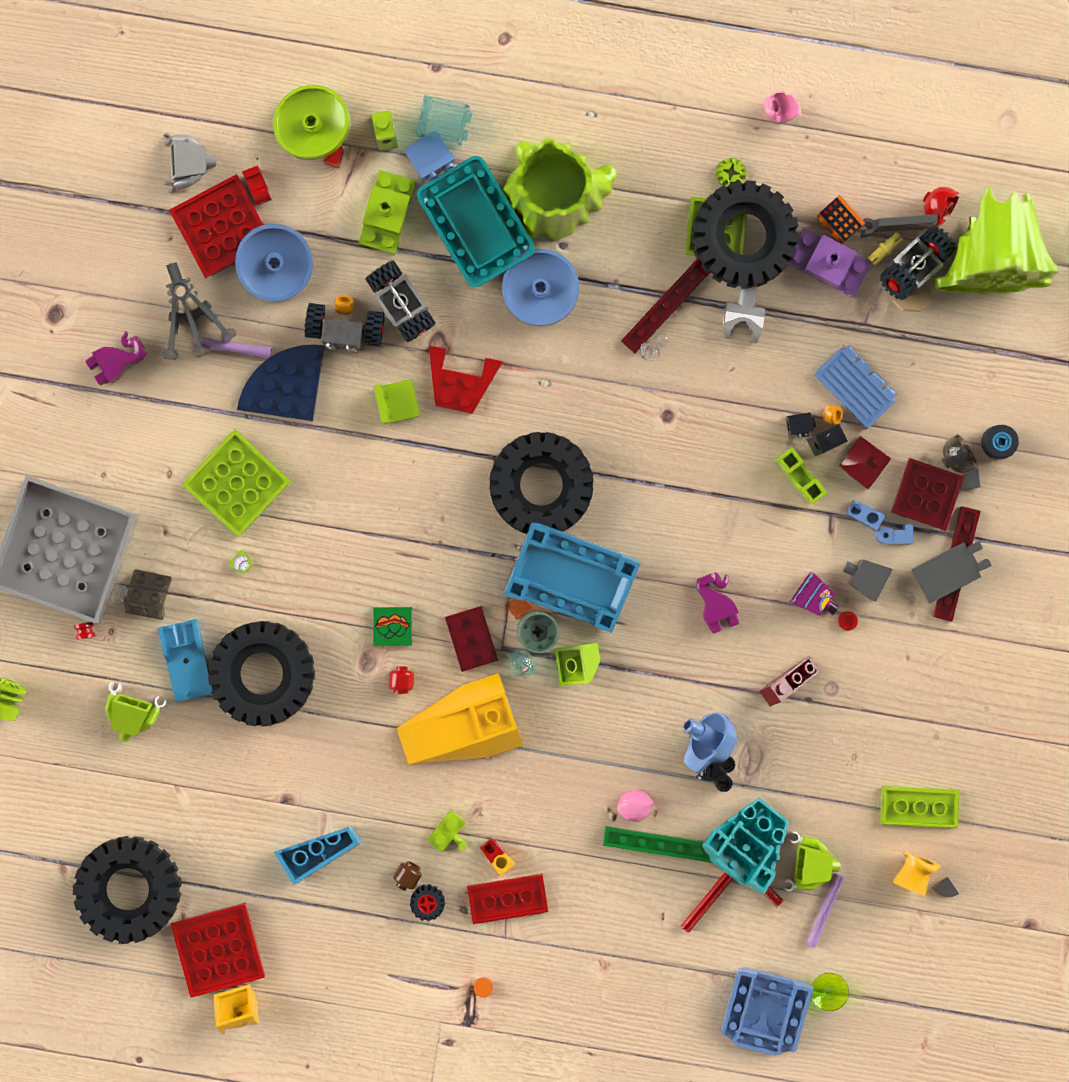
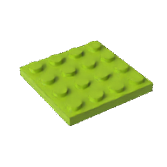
M234 429L182 485L237 537H240L292 481L243 435Z

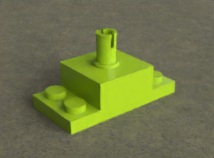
M379 170L376 184L372 187L363 218V229L359 245L396 255L417 183L416 180Z

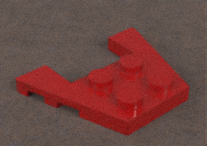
M429 345L435 406L473 414L501 367L502 361L485 358L481 377L443 369L447 349Z

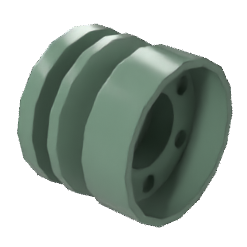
M531 611L521 617L518 622L517 636L527 650L533 653H544L556 645L559 639V628L556 621L549 614L543 611ZM536 626H538L539 629H542V631L539 632L538 636H536L535 633H532V630H535Z

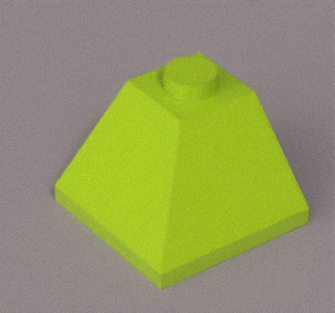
M598 642L554 648L560 686L591 683L600 663Z

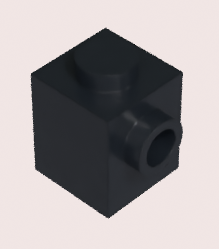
M811 412L785 417L788 436L808 437L809 433L813 432V428L816 427L815 417L811 416Z

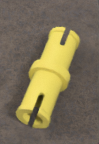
M894 232L884 243L881 242L878 245L879 247L867 257V260L871 261L872 266L875 267L886 255L889 256L891 251L903 241V238H899L900 235L897 232Z

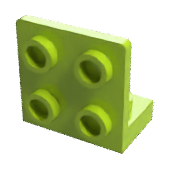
M412 379L383 386L381 384L373 386L383 425L420 417Z

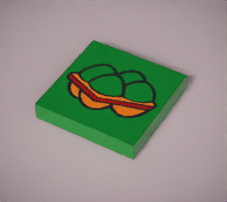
M373 607V646H412V607Z

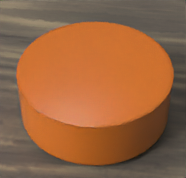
M486 977L477 979L474 983L475 994L481 998L491 995L493 991L491 980Z

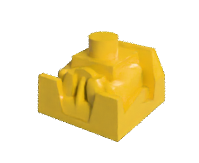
M251 984L214 995L216 1028L222 1035L225 1034L226 1029L241 1028L247 1024H259L257 1000Z

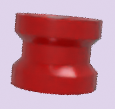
M93 622L74 625V629L77 630L76 640L96 637L95 632L92 630Z

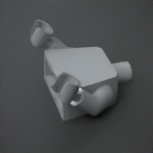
M169 133L163 134L165 138H169L167 142L162 143L170 147L172 180H175V182L166 181L164 185H172L171 190L166 191L167 193H174L177 189L192 186L201 180L202 176L206 173V167L216 166V156L205 155V146L200 145L196 139L189 135H173L172 137Z

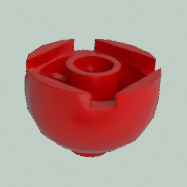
M938 187L932 192H927L923 199V202H925V215H937L938 222L935 225H943L946 222L943 218L947 214L951 215L959 200L957 196L959 192L949 187Z

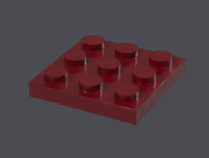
M908 458L890 513L946 531L964 476Z

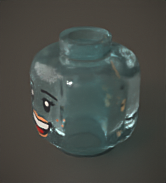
M516 649L510 653L507 665L516 677L524 679L535 671L536 662L527 650L519 651Z

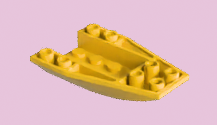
M499 673L460 686L396 728L409 765L488 758L524 745Z

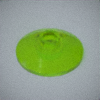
M836 973L821 974L811 985L813 986L811 998L814 1004L824 1011H836L842 1008L848 1000V984L844 978ZM831 987L832 992L826 993V988Z

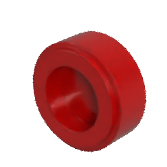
M845 611L839 615L838 624L843 630L850 631L856 628L858 618L853 612Z

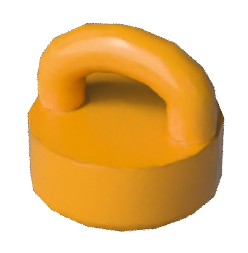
M347 295L335 298V311L337 313L346 315L353 312V298Z
M828 405L823 412V421L831 425L839 424L843 416L842 409L839 406Z

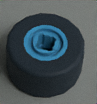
M1004 424L988 428L983 433L981 439V447L984 453L993 459H1005L1012 456L1017 451L1019 445L1016 431Z

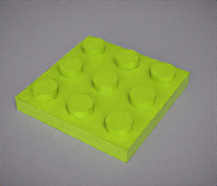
M691 197L684 255L695 256V245H692L691 239L694 230L692 226L697 212L707 198ZM739 214L731 218L724 232L725 241L729 248L740 255H743L747 214Z

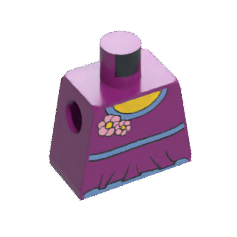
M809 572L790 600V603L819 616L824 610L833 616L839 608L838 605L831 601L835 593L813 572Z

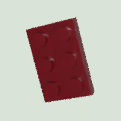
M482 606L445 617L462 672L498 661Z

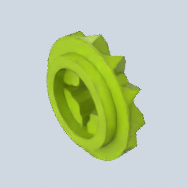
M726 158L716 168V179L722 186L725 185L726 187L731 182L740 181V184H742L746 178V167L742 161L736 158ZM733 166V171L736 172V175H733L729 180V174L724 171H729Z

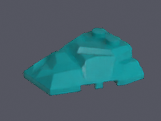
M758 797L719 827L715 828L702 847L710 855V861L740 885H748L754 891L764 894L775 878V867L780 859L779 851L781 844L784 843L789 820Z

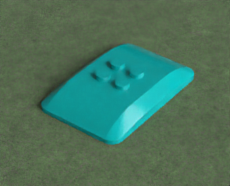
M472 156L418 189L417 198L470 286L480 287L533 255L535 250L533 241L482 157ZM527 251H530V252H528L527 254H525L524 256H522V257H520L519 259H517V260H515L514 262H512L514 259H516L517 257H519L521 254H523V253H525V252H527Z

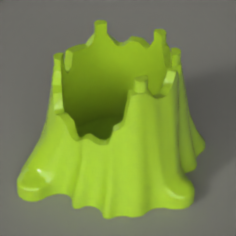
M545 138L538 145L528 141H522L517 144L515 153L520 164L513 173L507 175L505 185L501 188L515 213L520 215L521 223L531 240L540 235H545L551 241H559L563 237L573 234L579 224H587L589 221L588 214L591 211L602 209L601 200L612 192L611 185L614 183L617 174L614 167L610 165L592 169L586 164L587 156L584 154L579 156L577 153L572 152L570 143L559 144L554 138Z
M992 187L985 188V195L981 196L979 217L977 220L976 217H969V226L962 237H959L956 256L948 273L943 277L935 279L933 282L935 291H944L945 293L959 292L961 294H1003L1052 285L1051 278L1059 271L1044 246L1034 199H1030V194H1023V202L1021 203L1017 193L1013 192L1007 202L1001 203L995 199Z

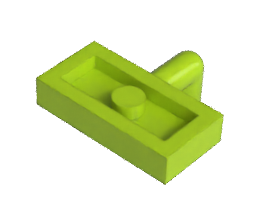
M450 810L427 841L441 852L444 851L451 841L459 846V850L464 851L467 843L457 833L466 821Z

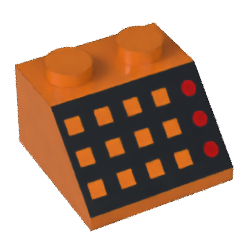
M840 194L817 215L819 218L818 223L824 229L827 228L831 232L830 236L833 240L841 244L846 242L865 224Z

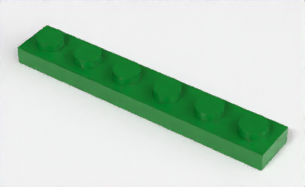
M611 826L605 827L603 846L713 863L710 861V855L702 847L705 841Z

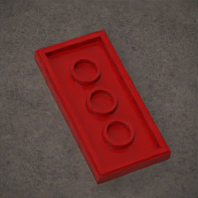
M543 873L467 885L473 924L549 912Z

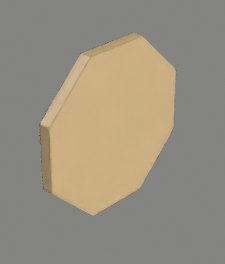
M923 284L906 299H896L895 295H893L892 302L902 311L920 312L930 305L931 290Z

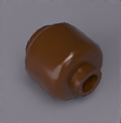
M410 861L401 863L393 876L397 882L396 886L403 891L414 889L422 877V873L419 871L421 868Z

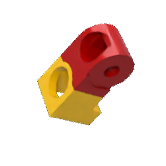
M494 838L489 839L480 847L500 876L515 865L514 861L502 850Z

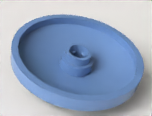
M265 224L253 229L242 239L236 252L235 266L238 278L248 292L265 301L279 302L296 296L305 288L312 274L313 257L306 240L297 231L281 224Z
M535 249L533 255L505 272L502 292L508 309L517 319L532 326H549L563 320L575 307L579 296V280L574 267L564 256L552 250ZM527 251V252L521 254L519 257H517L516 259H514L512 262H514L515 260H517V259H519L520 257L524 256L525 254H527V253L530 252V251Z

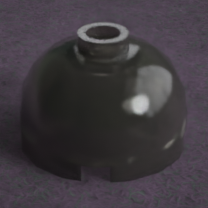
M960 434L951 437L944 444V458H942V462L947 469L951 468L955 472L966 473L975 469L978 465L968 444L961 443L964 439Z

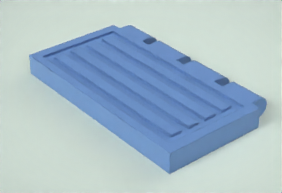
M849 345L845 350L840 348L813 375L868 429L895 403L893 399L897 396V393L889 385L882 389L881 386L885 381L875 371L869 376L867 373L872 368L862 357L856 362L854 359L859 354Z

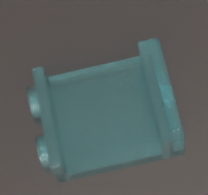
M424 95L416 134L418 137L428 136L455 142L462 146L463 141H467L469 130H466L467 122H471L473 111H470V105Z

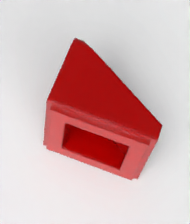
M340 146L334 153L327 156L323 160L324 164L339 168L344 154L343 147Z

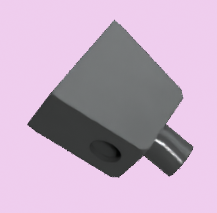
M860 559L857 565L847 561L843 568V572L851 575L848 584L874 602L877 601L893 570Z

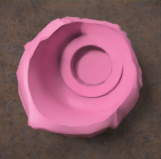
M784 91L774 92L765 98L764 110L768 118L775 123L790 122L801 113L797 100L792 95L785 94Z
M630 790L621 796L617 809L626 821L639 822L649 815L654 801L644 791Z

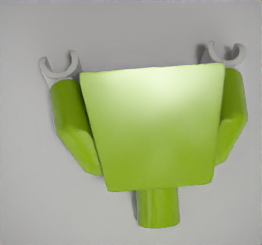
M111 682L109 684L111 694H108L105 712L108 720L111 722V728L120 732L119 740L127 742L131 736H138L140 732H145L154 725L161 712L160 708L166 705L167 700L165 699L163 705H158L157 700L160 697L158 696L155 698V707H152V703L120 694L122 691L120 683L117 690L114 691V683Z
M793 831L791 833L797 834L798 839L796 841L789 839L790 842H801V844H798L794 880L792 878L784 880V882L792 883V886L784 887V889L792 891L794 888H797V890L813 891L823 885L824 882L830 881L832 872H839L840 862L833 860L834 855L829 853L827 847L818 839L805 835L801 837L798 832Z

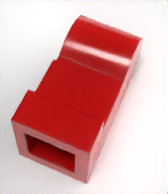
M258 165L242 171L257 206L271 201L269 189Z

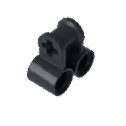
M729 756L728 759H730L731 764L728 768H722L721 762L709 764L701 773L696 775V779L714 781V785L719 791L727 792L733 785L732 779L727 773L734 770L735 761ZM721 778L728 779V784L725 787L718 785Z

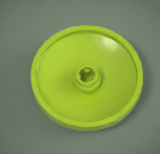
M305 85L292 90L280 101L273 117L274 134L281 147L288 154L302 160H318L334 153L345 141L350 127L349 111L343 99L332 89L321 85Z

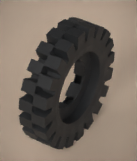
M748 180L743 184H740V181L731 182L728 186L725 187L723 185L712 195L710 194L697 212L692 229H694L693 234L691 235L692 245H695L694 254L696 259H700L703 263L701 265L706 273L711 272L713 274L712 278L717 282L721 283V281L727 283L726 286L732 288L742 286V289H747L756 285L759 287L775 279L794 257L797 250L795 246L799 241V233L796 232L798 227L797 217H792L791 213L794 210L790 203L785 204L782 201L784 196L778 191L775 194L771 192L770 186L764 183L758 186L756 181ZM736 215H753L765 227V243L758 252L752 255L735 253L725 241V227L729 220Z
M533 432L522 435L508 443L496 457L489 478L490 496L496 511L512 528L528 534L532 523L542 524L562 532L569 529L586 512L594 489L593 472L582 450L569 439L550 432ZM544 463L551 465L559 472L562 478V491L559 497L548 505H535L529 502L522 494L520 487L521 477L534 464Z
M270 621L252 622L235 628L222 638L220 644H217L213 651V658L209 662L208 669H210V675H208V681L213 689L211 693L214 700H218L220 703L219 707L225 713L228 712L232 719L238 722H245V725H262L263 727L287 720L303 707L313 689V680H315L314 660L312 654L310 655L309 647L305 641H302L298 637L299 635L292 629L290 630L285 625ZM255 653L271 654L282 666V681L278 688L269 694H255L249 691L242 682V665L249 656Z
M122 836L104 842L82 861V865L77 869L74 878L77 879L73 885V895H76L74 905L76 911L80 910L82 914L79 918L83 924L88 923L91 926L89 930L96 936L101 934L104 936V940L109 942L117 940L119 941L118 944H129L131 941L137 943L144 941L148 937L151 938L158 933L173 917L181 898V892H179V888L182 886L181 876H177L178 867L175 861L171 862L169 859L171 855L165 849H159V844L152 840L147 842L143 837L134 836L133 838H128V836ZM125 868L137 870L148 882L149 892L147 899L140 907L134 910L119 909L112 904L108 897V881L118 870Z

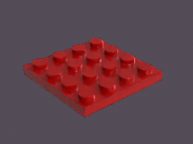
M237 174L169 210L205 278L235 264L236 252L242 239L253 229L264 225Z
M246 902L170 924L190 998L266 977Z

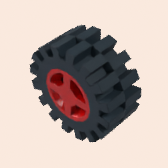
M428 884V886L422 885L413 892L410 907L416 918L419 917L422 921H430L431 919L435 920L441 915L445 906V897L442 891L437 889L438 887H433L431 884Z

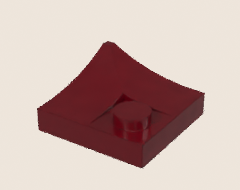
M859 436L839 467L868 490L890 462L891 458L862 436Z

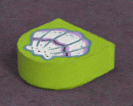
M240 550L228 564L235 571L245 573L250 570L252 561L243 550Z

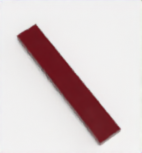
M696 259L621 340L631 352L635 354L711 273H706L701 267L703 263L700 259Z
M961 506L950 549L961 543H964L966 547L973 543L980 510ZM961 588L937 600L933 613L934 618L953 622Z

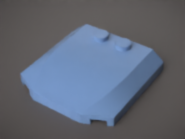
M747 967L738 968L721 1033L729 1037L738 1047L774 1056L781 1055L782 1052L787 1051L796 1052L811 1000L813 986L803 981Z

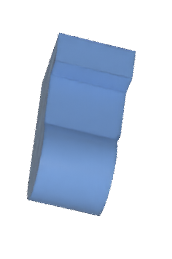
M855 500L852 501L846 512L848 516L875 532L885 517L884 514Z
M903 525V530H892L888 527H882L877 530L875 536L877 541L882 544H913V525Z

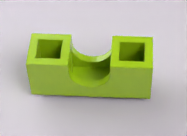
M793 447L775 459L809 505H813L827 494V491L817 478H814L806 469L804 461Z

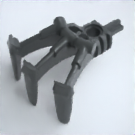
M177 262L166 265L172 282L166 285V288L170 289L167 292L168 296H172L168 300L169 304H172V312H169L168 320L171 321L168 347L161 352L164 359L176 360L179 357V353L174 350L176 334H178L179 322L182 323L183 321H189L197 347L194 348L193 354L197 357L209 354L210 349L206 345L202 346L198 332L199 327L196 319L200 315L203 316L205 314L212 323L214 322L222 331L221 338L224 342H229L236 336V331L233 328L227 330L210 309L212 306L206 300L201 302L196 297L198 295L197 291H191L194 288L193 284H188L191 281L190 278H182ZM184 286L185 294L181 297L177 296V288ZM189 297L198 305L196 309L191 310L187 301ZM179 300L185 309L184 313H178Z

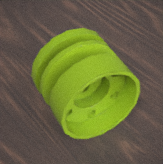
M0 677V719L16 721L20 708L14 702H23L24 698L20 695H26L28 690L17 682L4 677Z

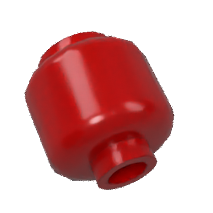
M396 666V670H392L389 673V688L396 694H408L414 688V673L408 670L407 666Z

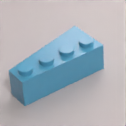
M353 826L275 851L274 853L293 885H296L363 842Z

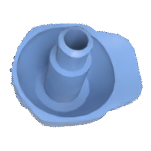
M711 713L705 715L699 723L693 719H688L684 724V732L691 735L689 746L684 755V762L686 766L698 774L709 764L726 761L737 744L734 724L724 714Z

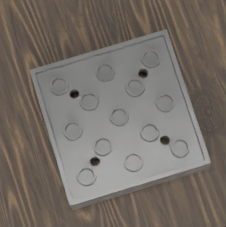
M25 476L0 547V590L96 624L102 623L139 514L43 480ZM47 509L50 511V515L48 517H46L44 514L45 510ZM101 528L104 530V535L102 536L98 533ZM26 564L31 566L29 571L25 569ZM81 583L85 584L84 590H81L79 588V585Z

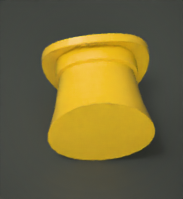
M904 851L903 855L906 857L905 864L892 881L901 887L926 896L930 875L937 872L940 866L935 862Z

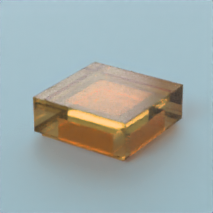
M515 598L505 605L517 620L532 608L526 600L520 601Z

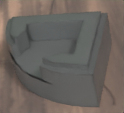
M978 468L970 470L965 474L960 489L980 487Z
M948 877L932 887L937 894L944 897H954L959 894Z

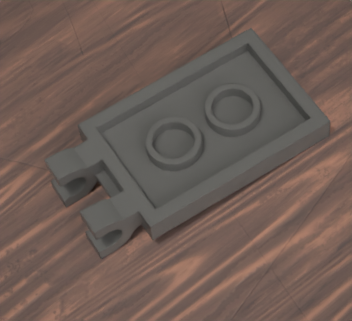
M937 215L879 218L877 220L864 218L865 224L863 226L867 227L868 230H864V233L860 235L861 238H866L873 232L929 229L938 222Z
M975 542L968 547L961 543L911 569L928 603H932L981 577L979 572L992 566L989 559H984L977 563L973 553L983 549L980 542Z

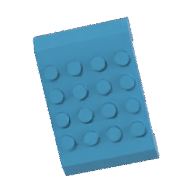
M532 523L504 595L520 601L526 600L591 623L596 628L612 633L641 563L620 552L542 524Z

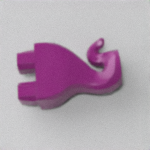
M125 331L121 337V344L124 347H134V352L132 353L114 347H102L92 352L93 355L85 361L90 370L100 366L103 372L94 376L100 386L109 382H116L121 378L126 367L137 364L145 358L147 351L138 336L127 339L128 332Z
M717 572L698 578L696 586L698 593L705 602L703 611L705 624L708 625L713 634L722 631L719 620L726 618L729 627L739 624L737 615L739 612L733 600L708 587L710 583H713L719 589H723L728 585L729 576L725 575L722 581Z

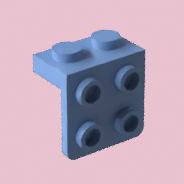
M433 131L405 148V153L422 182H429L435 179L437 174L452 169L454 164H456L453 154L449 152L437 131Z

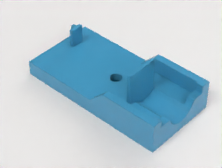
M198 619L159 627V637L169 670L175 702L211 695L213 689L208 681L210 672ZM185 658L189 659L188 663L184 662Z

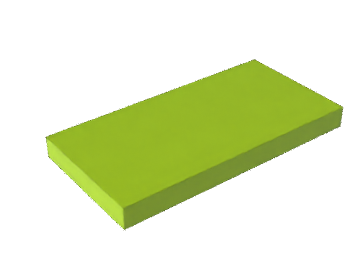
M882 786L880 824L958 829L960 790Z

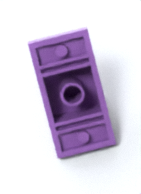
M803 228L799 235V241L795 246L797 250L789 262L790 266L852 298L857 293L872 264L857 256V252L825 235L820 237Z

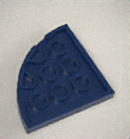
M324 345L295 346L267 359L252 373L246 382L239 398L237 410L314 421Z

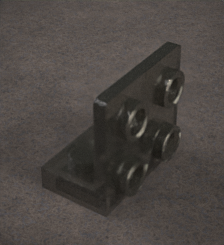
M135 569L124 600L125 613L163 620L165 616L164 603L172 577Z

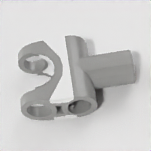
M740 286L738 304L727 302L723 321V336L725 339L730 338L731 330H733L736 324L743 323L751 330V342H758L765 317V308L755 306L758 286L742 289V286Z

